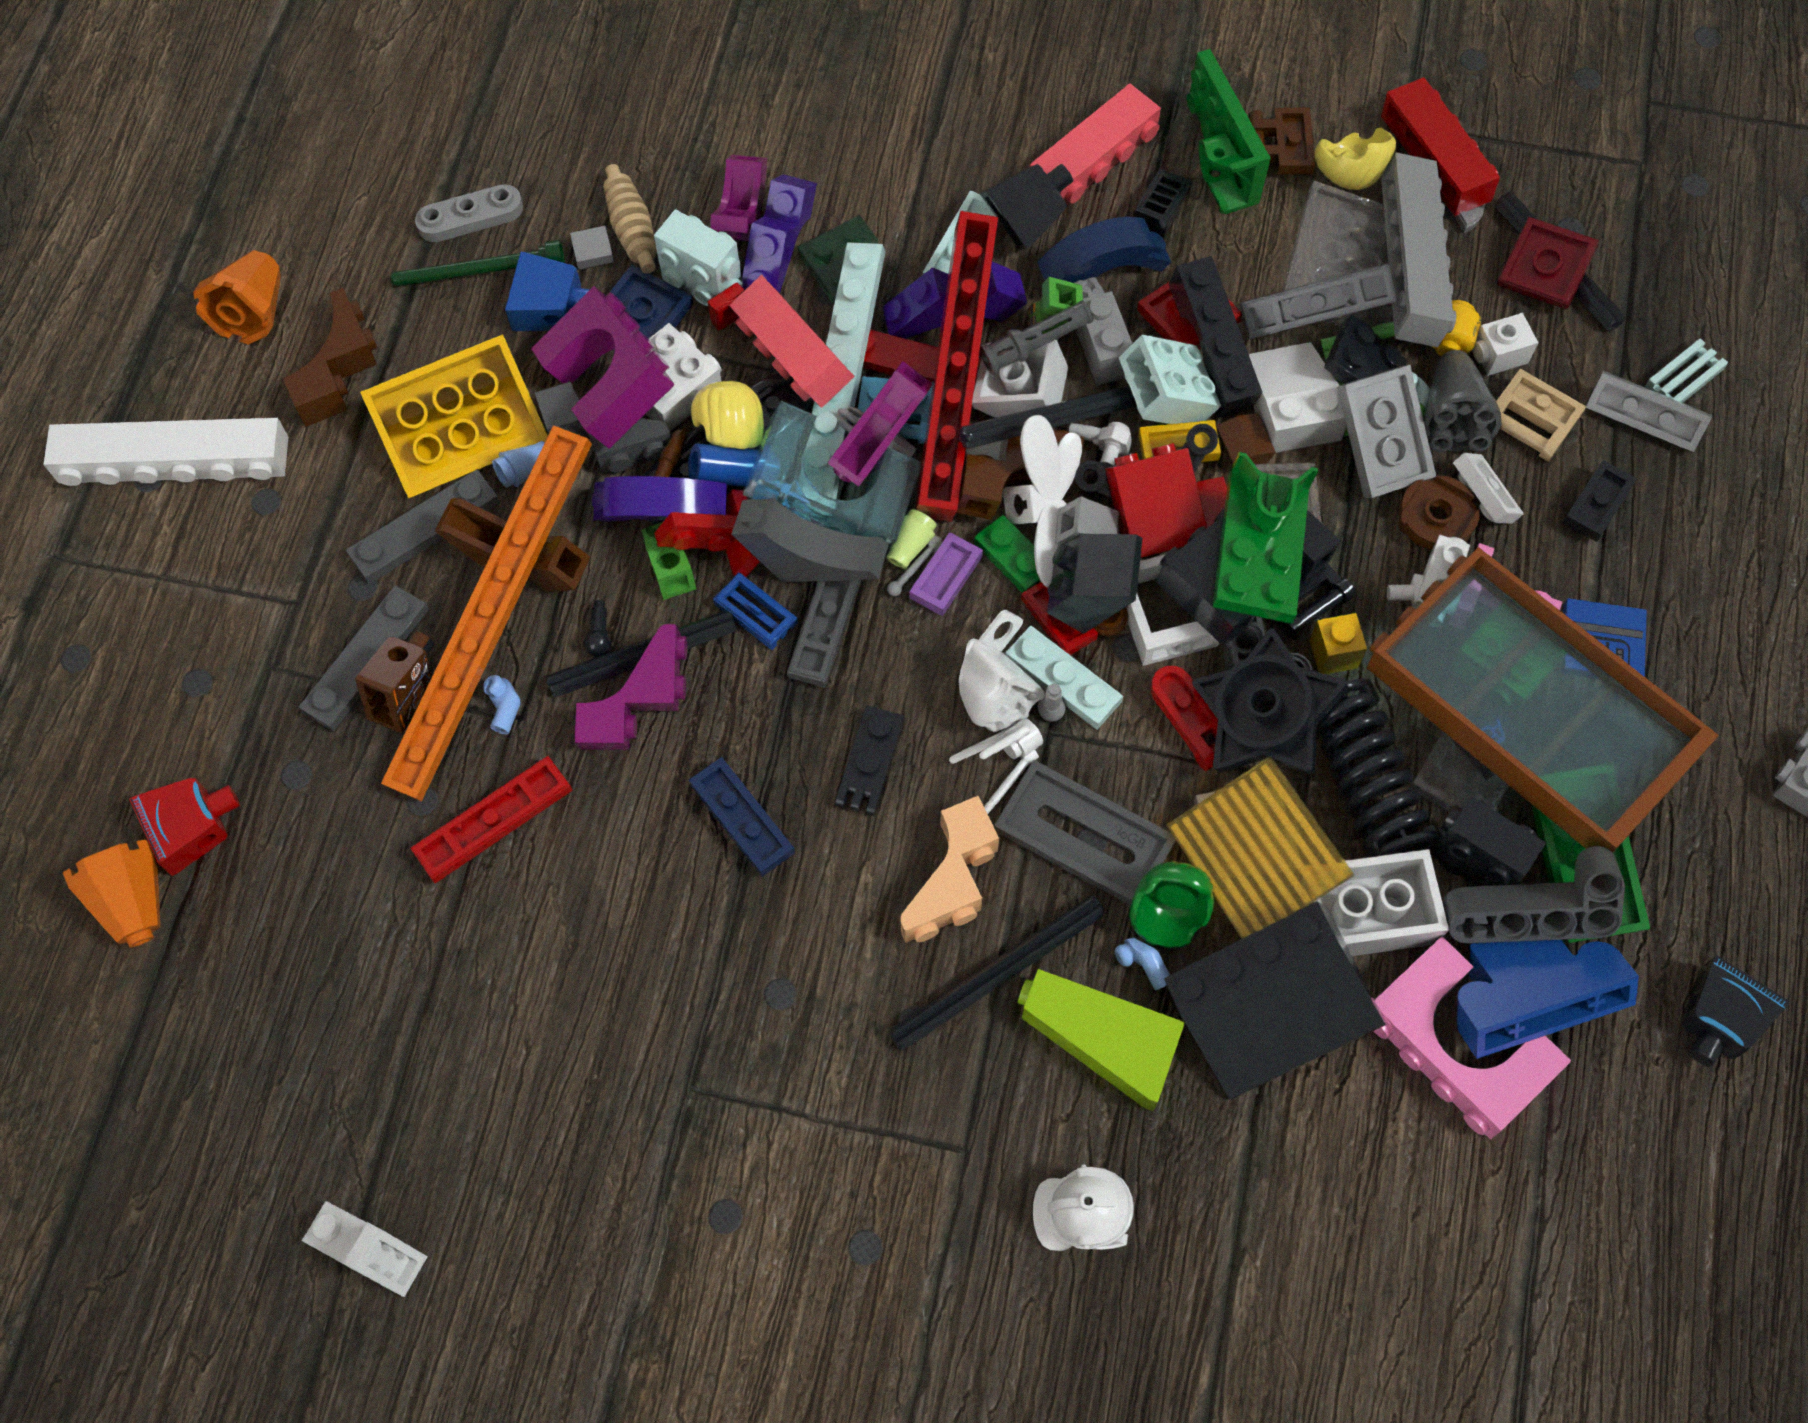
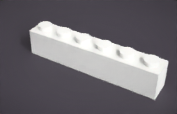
M278 418L49 425L43 465L58 483L69 486H76L87 482L113 485L120 481H139L141 483H154L157 480L192 482L195 479L229 481L233 478L251 477L258 480H267L271 477L285 476L289 437Z

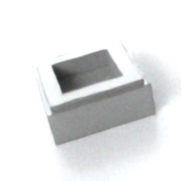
M606 226L570 233L579 270L614 262Z

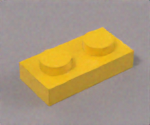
M1215 420L1140 427L1138 436L1142 459L1153 456L1152 448L1171 443L1175 444L1176 449L1183 447L1186 442L1187 433L1195 425L1208 424L1217 432ZM1196 435L1194 443L1196 446L1203 448L1207 445V439L1203 435ZM1219 439L1216 448L1210 454L1205 455L1201 462L1219 461L1221 455Z

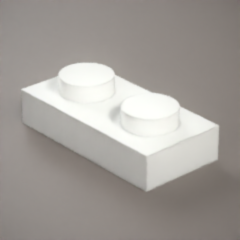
M1463 453L1453 462L1460 472L1458 475L1460 482L1466 485L1471 492L1475 493L1481 502L1479 505L1480 510L1487 519L1495 523L1513 524L1524 515L1482 454Z

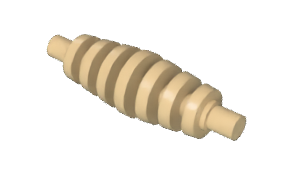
M608 165L605 168L607 179L604 182L603 188L606 195L610 223L629 259L633 263H638L643 273H651L656 268L653 258L657 254L648 208L645 206L631 178L621 173L618 165Z

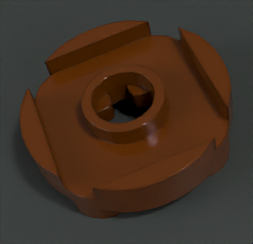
M1436 476L1434 480L1423 481V479L1414 482L1403 496L1399 506L1400 519L1398 527L1413 542L1432 550L1439 535L1457 537L1466 542L1478 524L1479 508L1476 510V505L1473 502L1475 497L1471 490L1454 478ZM1438 507L1445 510L1444 516L1447 519L1433 517L1429 509L1435 511Z

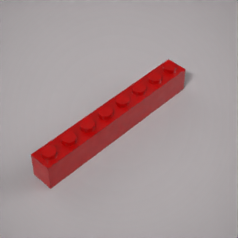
M960 211L954 232L915 510L926 514L931 519L952 522L958 507L966 450L962 442H959L958 435L960 434V428L969 425L998 222V217Z

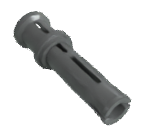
M1082 300L1078 304L1049 316L1022 331L1011 329L1007 331V336L989 345L986 343L980 344L979 353L986 369L992 376L999 374V369L1017 360L1020 362L1026 361L1030 357L1031 351L1059 339L1086 324L1092 323L1091 311L1086 302ZM1065 320L1068 322V323H1066V324H1064V325H1062V326H1060V327H1058V328H1055V329H1053V330H1051V331H1049V332H1047V333H1045V334H1042V333H1041V332H1043V331H1045V330H1047V329H1049V328H1051V327H1053V326H1055V325H1057V324H1059V323H1061V322H1063V321H1065ZM1032 338L1031 341L1026 342V339ZM1006 349H1009L1008 352H1006V353H1004V354H1002V355H1000V356H997L998 353H1000V352H1002V351H1004V350H1006Z

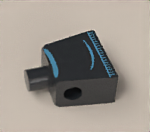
M1718 955L1714 956L1700 968L1680 1022L1683 1029L1697 1037L1689 1050V1055L1698 1063L1710 1067L1714 1065L1720 1053L1728 1058L1736 1059L1754 1045L1787 1008L1790 1001Z

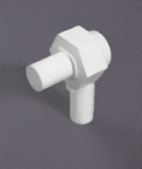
M1111 422L1107 427H1102V429L1077 423H1071L1069 427L1070 433L1083 436L1084 440L1093 441L1094 445L1099 446V449L1103 451L1100 464L1104 469L1115 466L1114 458L1129 453L1132 438L1129 427L1123 423Z

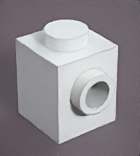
M1523 313L1481 325L1475 347L1472 351L1475 360L1482 364L1489 376L1528 364L1538 345V341Z

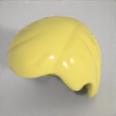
M1377 128L1368 139L1359 137L1358 133H1351L1337 143L1321 139L1315 148L1314 158L1320 171L1334 184L1349 190L1365 189L1375 184L1387 169L1396 149V140L1391 133L1383 128Z
M719 381L706 385L696 394L691 405L692 421L694 426L698 428L700 424L703 425L706 439L710 444L725 448L747 449L755 448L762 443L764 433L763 409L758 396L750 387L736 381Z

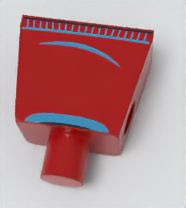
M188 778L129 798L158 864L171 876L179 873L223 842L228 834L220 816L240 807L239 800L230 785L209 794L196 778Z

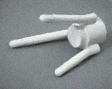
M1024 718L1014 726L1005 728L1000 733L951 756L949 761L954 764L981 752L979 754L980 758L986 759L1002 749L1012 759L1021 758L1020 762L984 806L987 814H989L1033 760L1039 758L1035 749L1043 744V738L1038 728L1029 719Z

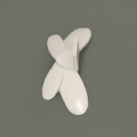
M1034 415L1025 421L1020 437L1022 457L1032 485L1005 487L1003 489L1006 518L1012 524L1037 523L1034 541L1035 566L1041 582L1048 588L1051 583L1054 565L1052 558L1059 545L1055 544L1058 510L1066 505L1062 499L1072 484L1076 470L1079 467L1082 443L1077 434L1068 433L1057 445L1054 431L1047 419L1041 415ZM1017 494L1022 500L1027 501V509L1023 510L1021 516L1017 514L1014 508V498Z

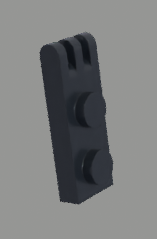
M866 705L836 797L835 806L844 808L849 793L854 795L851 804L852 811L859 812L863 799L867 798L870 800L867 804L866 814L875 816L905 723V715Z

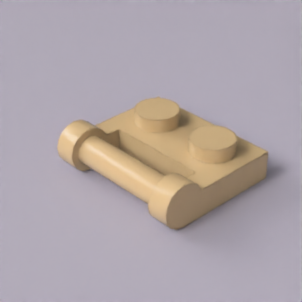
M1521 368L1496 401L1501 412L1502 425L1500 429L1540 452L1539 457L1548 462L1552 459L1586 408L1585 405ZM1507 408L1551 433V438L1548 440L1507 416L1504 412Z

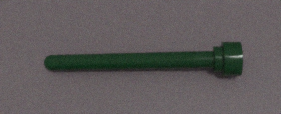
M560 239L545 241V245L539 246L538 250L527 252L565 263ZM520 253L397 271L390 275V282L394 286H405L516 269Z

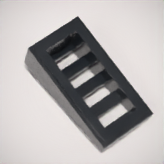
M1159 169L1139 200L1133 212V217L1144 218L1150 232H1156L1165 239L1193 181ZM1162 182L1167 183V184H1170V185L1175 186V187H1178V188H1180V189L1178 190V189H1176V188H1173V187H1170V186H1168V185L1162 184ZM1158 190L1174 195L1175 197L1172 198L1165 194L1159 193ZM1153 199L1169 204V206L1153 201ZM1149 207H1150V208H1153V209H1155V210L1161 211V212H1163L1164 214H1160V213H1158V212L1152 211V210L1149 209Z

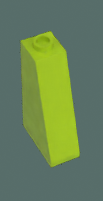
M1040 969L1037 970L1034 981L1026 979L1018 999V1003L1024 1005L1022 1019L1139 1105L1154 1112L1185 1022Z

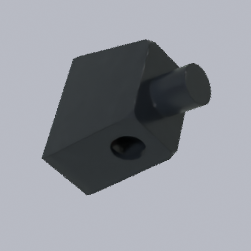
M1036 164L984 190L980 195L993 214L998 217V221L1016 247L1021 251L1031 247L1067 208V204L1059 192L1069 186L1074 180L1063 164L1058 165L1048 174L1044 172L1039 164Z

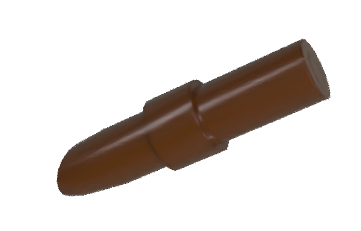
M686 429L673 432L667 446L663 449L658 459L659 464L653 477H670L672 470L676 468L680 460V453L687 436Z

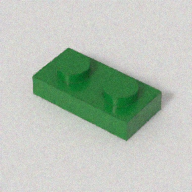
M1004 515L974 537V545L982 549L983 554L1022 593L1041 582L1035 566L1034 545Z

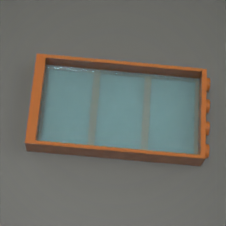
M1478 547L1468 558L1461 555L1448 569L1447 574L1449 577L1443 583L1436 580L1429 586L1421 597L1424 602L1417 609L1410 606L1402 613L1395 623L1398 628L1391 635L1383 632L1374 641L1369 649L1373 655L1367 669L1587 849L1600 846L1609 849L1613 853L1719 735Z

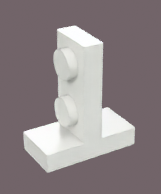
M325 1201L302 1239L308 1245L405 1297L428 1257L380 1228L355 1217Z

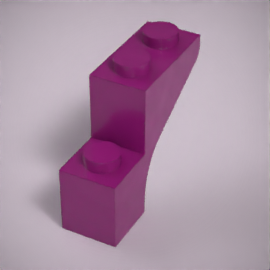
M902 361L828 461V464L833 467L834 473L843 481L853 482L859 487L933 384Z
M665 624L659 627L627 682L616 694L597 702L576 703L575 743L581 750H629L630 739H636L637 718L636 715H631V711H678L679 699L685 700L686 678L685 675H680V660H686L687 638L686 636H681L676 624Z

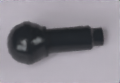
M603 600L594 601V606L591 609V628L584 639L585 649L592 656H602L609 652L611 647V639L606 630L607 609Z

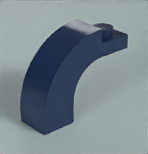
M1118 217L1091 224L1070 234L1045 253L1037 264L1044 280L1048 277H1053L1074 283L1092 277L1096 278L1100 274L1120 266L1136 265L1163 271L1172 262L1165 249L1166 243L1158 233L1150 232L1144 218Z

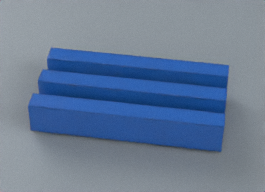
M738 573L713 598L714 605L721 611H729L736 623L771 650L777 646V641L780 638L784 639L790 627L793 629L798 624L795 615L741 573ZM739 586L780 618L782 622L780 624L776 623L735 589ZM727 597H729V598H730L731 600H733L736 604H738L741 608H743V609H744L745 611H747L750 615H752L755 619H757L759 622H761L764 626H766L769 630H771L772 633H771V634L768 633L765 629H763V628H762L760 625H758L755 621H753V620H752L751 618H749L746 614H744L741 610H739L737 607H735L732 603H730V602L727 600Z

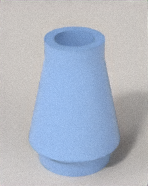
M543 441L499 453V457L492 461V465L503 486L506 488L512 485L518 487L528 479L543 448Z

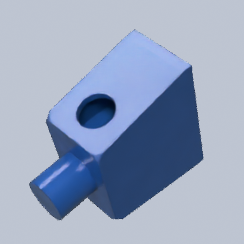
M520 252L505 308L511 330L549 331L590 290L581 288L577 268L563 262L527 252Z

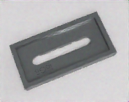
M1035 760L1031 763L994 825L996 833L1130 906L1142 877L1154 866L1166 861L1177 841V836ZM1042 808H1049L1064 817L1067 816L1071 821L1123 849H1128L1133 854L1134 861L1130 864L1118 861L1042 820L1038 816V811Z

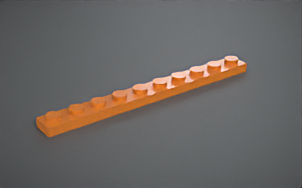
M553 425L381 784L422 802L590 450L592 443L588 438Z

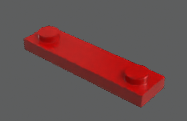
M870 330L863 368L893 375L903 361L933 383L938 347ZM978 358V365H977L975 385H976V380H977V376H978V371H979V367H980L981 358Z
M546 756L410 849L433 882L437 883L573 790L551 758Z

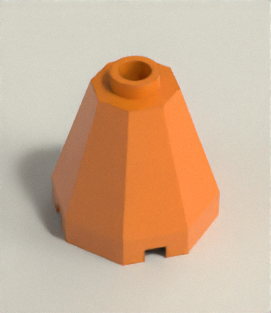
M253 250L198 284L193 291L194 299H199L196 305L197 315L220 336L229 339L232 334L242 336L239 342L247 345L266 337L274 324L281 279L280 266L267 253Z
M146 839L136 841L139 849L130 850L127 843L115 845L76 863L77 873L73 872L70 868L63 872L68 888L118 944L128 943L129 948L154 939L153 932L160 928L158 863Z

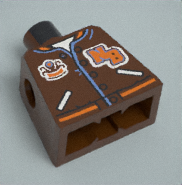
M414 632L408 642L396 637L387 638L358 673L355 682L367 720L403 734L432 678L427 656L434 647V642L427 635L421 632Z

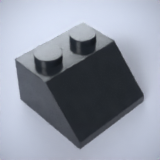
M1079 534L1067 544L1060 545L1052 558L1054 565L1051 583L1048 587L1049 601L1047 613L1084 634L1136 601L1143 538L1137 534Z

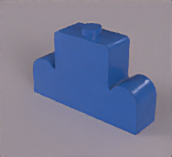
M1562 940L1472 943L1470 945L1469 963L1474 967L1469 971V977L1473 982L1463 985L1458 991L1457 1029L1476 1059L1636 1005L1639 976L1620 951L1606 942L1595 941L1586 943L1580 947L1577 955H1573Z

